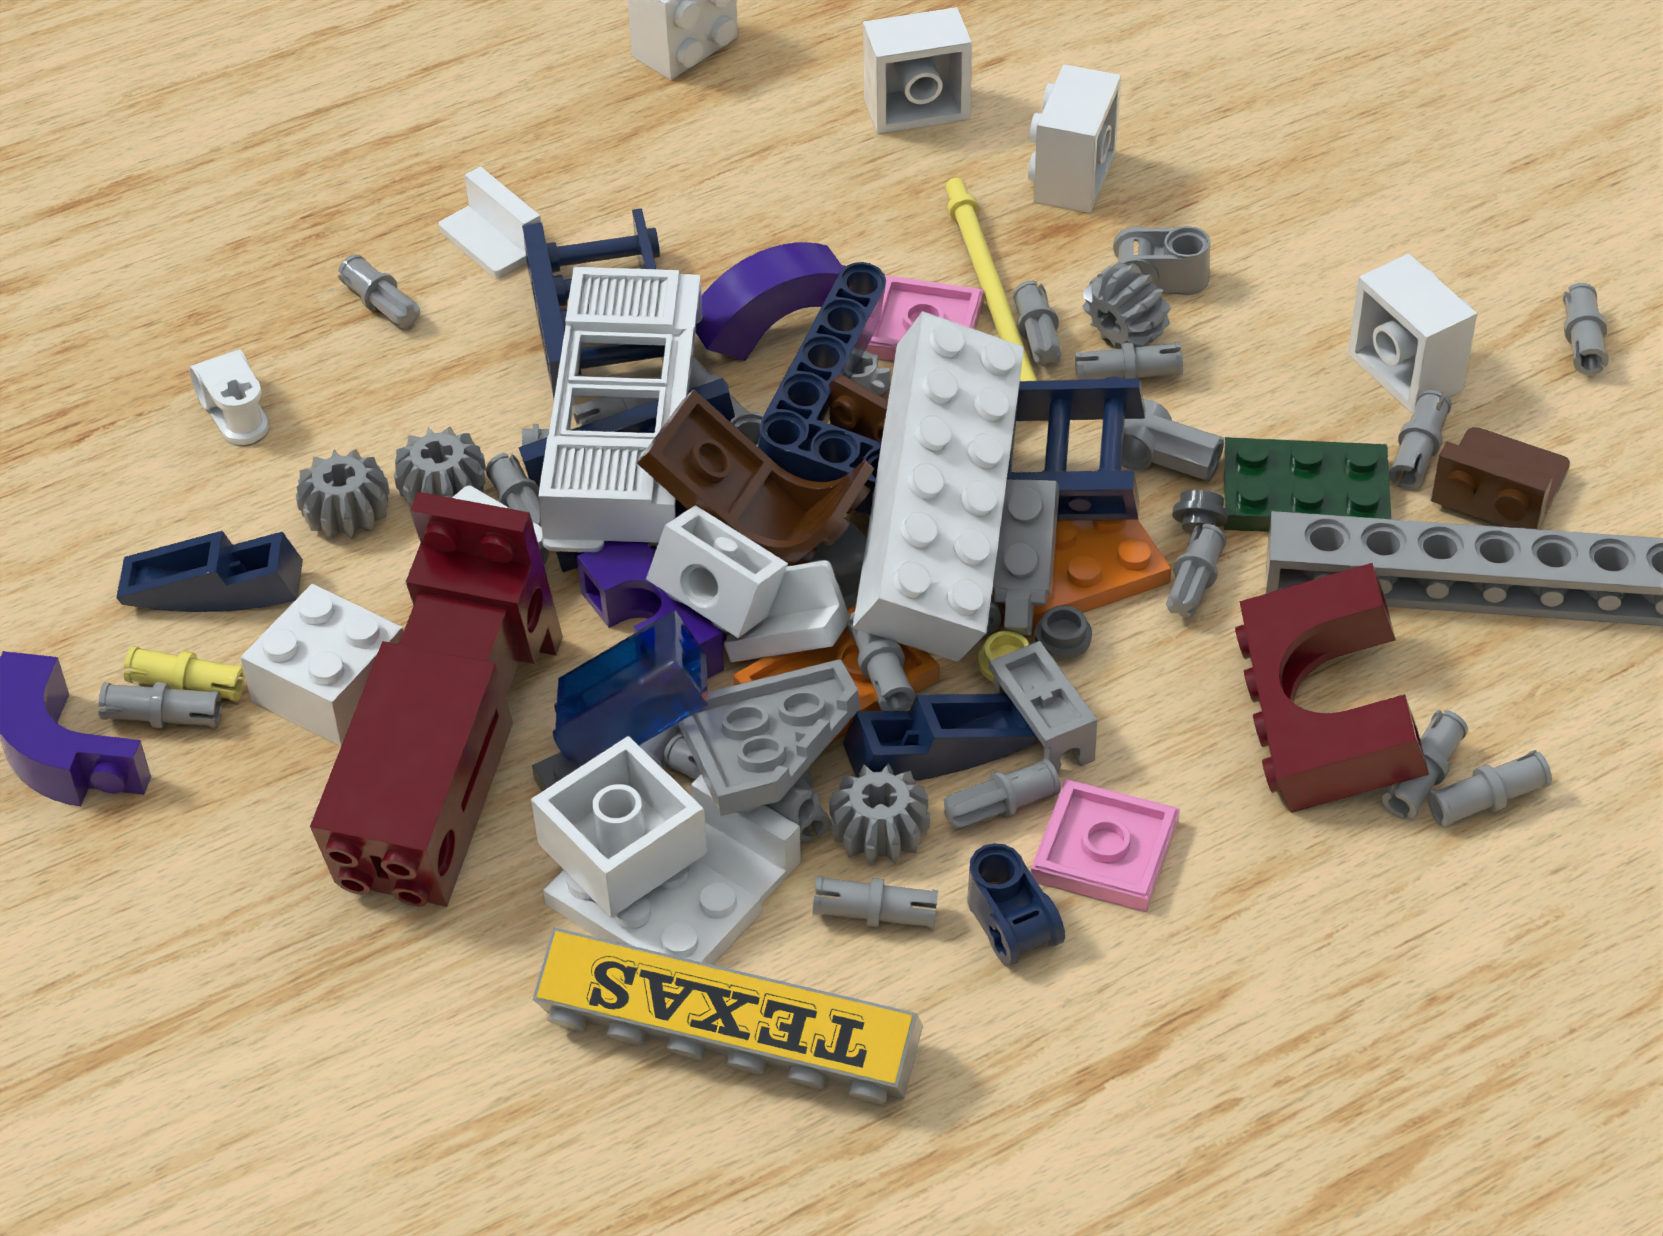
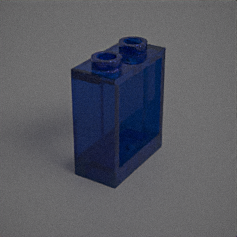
M676 610L664 615L558 678L557 703L554 704L556 723L553 737L559 750L568 760L572 761L576 758L579 764L583 766L627 736L639 746L708 706L706 652Z

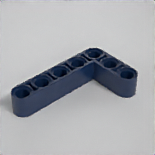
M855 262L845 266L838 275L760 423L757 447L788 473L813 482L838 480L849 474L866 460L874 467L865 483L870 488V492L854 511L870 516L881 442L828 424L830 420L829 404L831 397L829 383L838 375L851 379L880 323L886 287L885 274L879 267L871 263Z

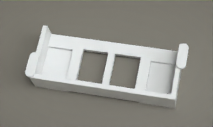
M573 268L549 436L547 437L538 495L543 546L547 550L598 552L604 547V541L659 543L664 526L676 518V498L657 483L637 462L680 402L688 395L696 324L702 320L701 275L679 274V270ZM583 343L665 345L661 379L578 376ZM575 396L659 398L655 433L572 431L570 427Z

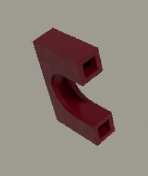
M1373 563L1239 601L1244 624L1235 627L1236 637L1243 658H1251L1253 665L1252 668L1244 670L1245 681L1252 702L1260 701L1262 709L1261 712L1253 714V721L1261 746H1269L1271 757L1262 759V765L1271 793L1281 791L1291 813L1429 775L1418 727L1405 694L1336 713L1313 712L1303 709L1294 703L1301 683L1318 666L1339 656L1396 640L1386 598Z

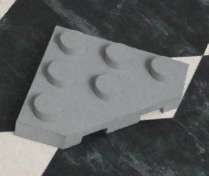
M841 659L673 701L676 721L720 816L736 812H750L759 806L780 801L860 709L858 688Z

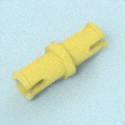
M132 646L126 655L124 668H132V671L126 670L124 672V680L128 683L136 682L154 686L156 682L169 683L171 689L207 692L220 691L221 698L234 702L239 701L245 685V680L238 679V677L245 676L242 665L235 666L198 659L195 652L183 650L179 655Z

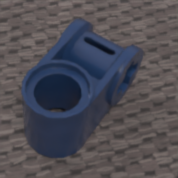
M993 843L984 845L976 850L970 859L967 903L970 911L975 915L987 934L999 960L1005 966H1010L1018 962L1020 954L1046 943L1051 946L1064 943L1065 929L1059 911L1051 898L1042 891L1022 860L1021 855L1014 848L1005 844ZM990 882H999L1002 884L997 885L991 884Z

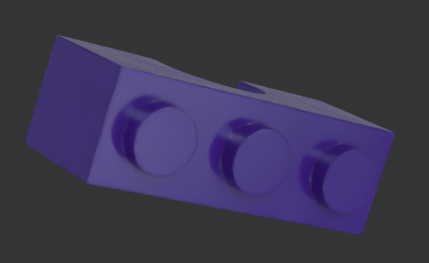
M608 541L604 543V547L598 552H585L578 555L577 562L581 594L608 628L632 618L647 619L633 626L637 664L665 699L670 698L671 693L682 692L683 687L690 688L724 671L723 642L727 639L725 631L714 626L711 620L686 604L673 600L664 590L646 580L657 546L653 545L650 547L646 542Z

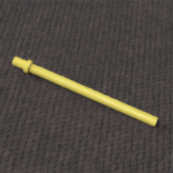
M952 178L945 185L950 200L947 209L951 219L958 222L980 286L984 290V297L999 338L1024 347L1020 381H1037L976 216L979 210L977 201L973 195L968 194L965 183L961 178Z

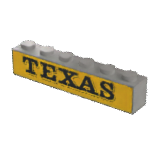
M555 927L551 934L532 999L549 1013L547 1021L561 1027L583 1031L585 1023L589 1022L608 1027L607 1036L630 1044L643 1045L645 1036L668 1041L666 1050L674 1054L702 1060L705 1051L728 1056L726 1063L728 1066L754 1074H763L765 1065L789 1071L787 1077L789 1081L811 1088L824 1089L826 1080L850 1086L849 1095L878 1104H885L888 1095L905 1099L923 1029L921 1020L917 1013Z

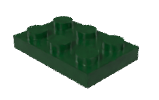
M1225 437L1223 452L1224 508L1228 511L1227 523L1224 525V530L1269 532L1271 511L1391 519L1387 444Z

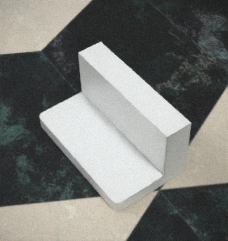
M480 166L465 174L469 206L439 222L440 233L493 278L499 279L527 263L522 225L541 223V218L536 211Z
M823 560L787 566L768 617L739 638L730 633L723 642L730 661L737 662L832 647L847 626V622L851 619L830 562Z
M700 775L690 787L691 796L704 808L708 853L698 860L760 897L762 904L801 863L800 826L765 805L759 806L750 812H736L720 816L702 775Z

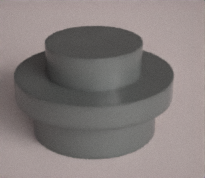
M1187 490L1180 494V501L1173 506L1172 516L1176 521L1182 523L1184 530L1192 533L1193 529L1198 525L1201 530L1203 529V524H1211L1216 527L1225 525L1227 523L1228 511L1223 507L1224 498L1221 495L1207 490Z
M1056 606L1049 609L1039 620L1035 629V641H1041L1051 657L1059 659H1070L1083 654L1089 648L1092 640V629L1086 617L1081 611L1071 606Z

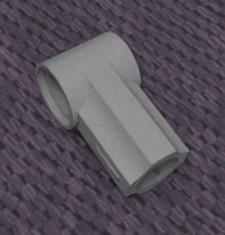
M1144 399L1145 419H1125L1122 466L1128 469L1142 470L1150 466L1151 463H1155L1211 481L1223 452L1224 437L1172 421L1169 412L1161 404L1148 399Z

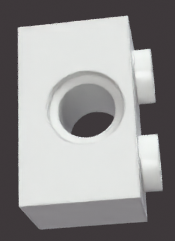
M695 505L664 526L646 580L664 590L673 600L686 604L711 620L713 625L720 630L729 632L739 638L768 617L788 563Z

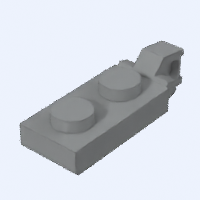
M1006 481L993 579L994 602L996 604H1005V629L1017 632L1022 636H1032L1034 605L1046 606L1048 595L1052 596L1059 485L1057 481Z

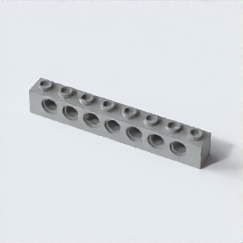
M1271 511L1267 543L1265 594L1373 563L1388 607L1663 626V538Z

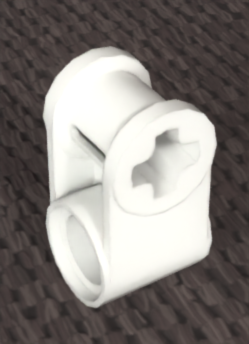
M240 349L189 366L191 381L202 407L210 413L225 440L235 445H248L261 440L268 433V419L258 403L262 395L261 387Z

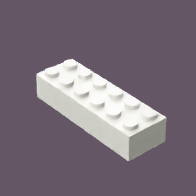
M922 311L898 342L853 622L854 629L894 640L898 643L957 662L987 633L1022 367L1023 346Z

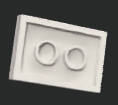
M696 860L612 918L565 870L543 890L545 905L598 938L711 965L723 955L762 913L760 897L699 860Z

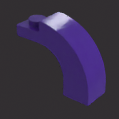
M794 242L757 252L724 272L702 294V320L696 324L695 333L707 350L746 361L765 332L778 320L803 308L822 307L838 275L845 266L841 265L827 245L819 243Z
M3 651L0 657V742L9 765L20 780L47 798L75 806H82L88 788L98 789L111 794L124 792L145 795L151 774L141 740L78 733L60 726L58 721L69 697V691L58 657Z

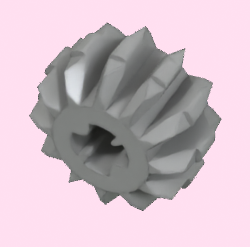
M1119 261L1113 266H1108L1092 279L1089 286L1083 291L1086 300L1083 304V309L1092 318L1090 325L1097 327L1101 332L1102 340H1111L1115 349H1121V343L1133 342V347L1148 346L1162 335L1164 329L1170 324L1167 314L1171 308L1161 297L1164 290L1154 285L1151 274L1143 275L1139 267L1134 263L1127 266Z
M451 426L442 433H434L428 427L424 437L408 435L406 447L396 450V472L394 473L396 488L399 490L400 496L405 497L410 509L417 492L450 498L466 486H472L483 492V485L485 484L484 470L486 469L484 454L481 453L480 446L475 445V442L472 441L470 433L456 435Z
M334 449L330 458L313 457L311 468L299 471V485L296 487L298 493L295 496L298 510L302 511V516L305 517V521L309 524L311 531L323 530L329 539L339 532H345L352 539L355 530L361 528L373 531L375 520L386 517L387 502L389 501L388 495L390 494L387 478L384 477V473L380 470V466L377 465L374 457L362 458L357 449L351 451L346 456H340Z
M889 763L882 772H872L866 765H863L859 778L843 775L839 791L832 792V798L829 802L830 816H832L831 832L835 841L844 842V849L847 851L848 857L864 852L870 865H872L878 856L886 855L896 864L901 855V850L916 853L920 845V837L927 836V830L930 827L928 795L925 792L924 786L915 785L911 771L895 776Z

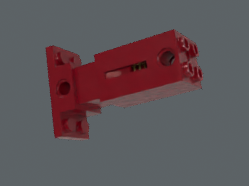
M417 492L410 512L420 540V546L406 579L413 608L399 644L385 641L381 643L310 828L334 883H337L344 890L360 895L369 894L370 891L389 894L405 904L416 907H423L427 903L447 907L513 726L506 697L519 662L535 665L538 653L556 656L563 635L530 512Z

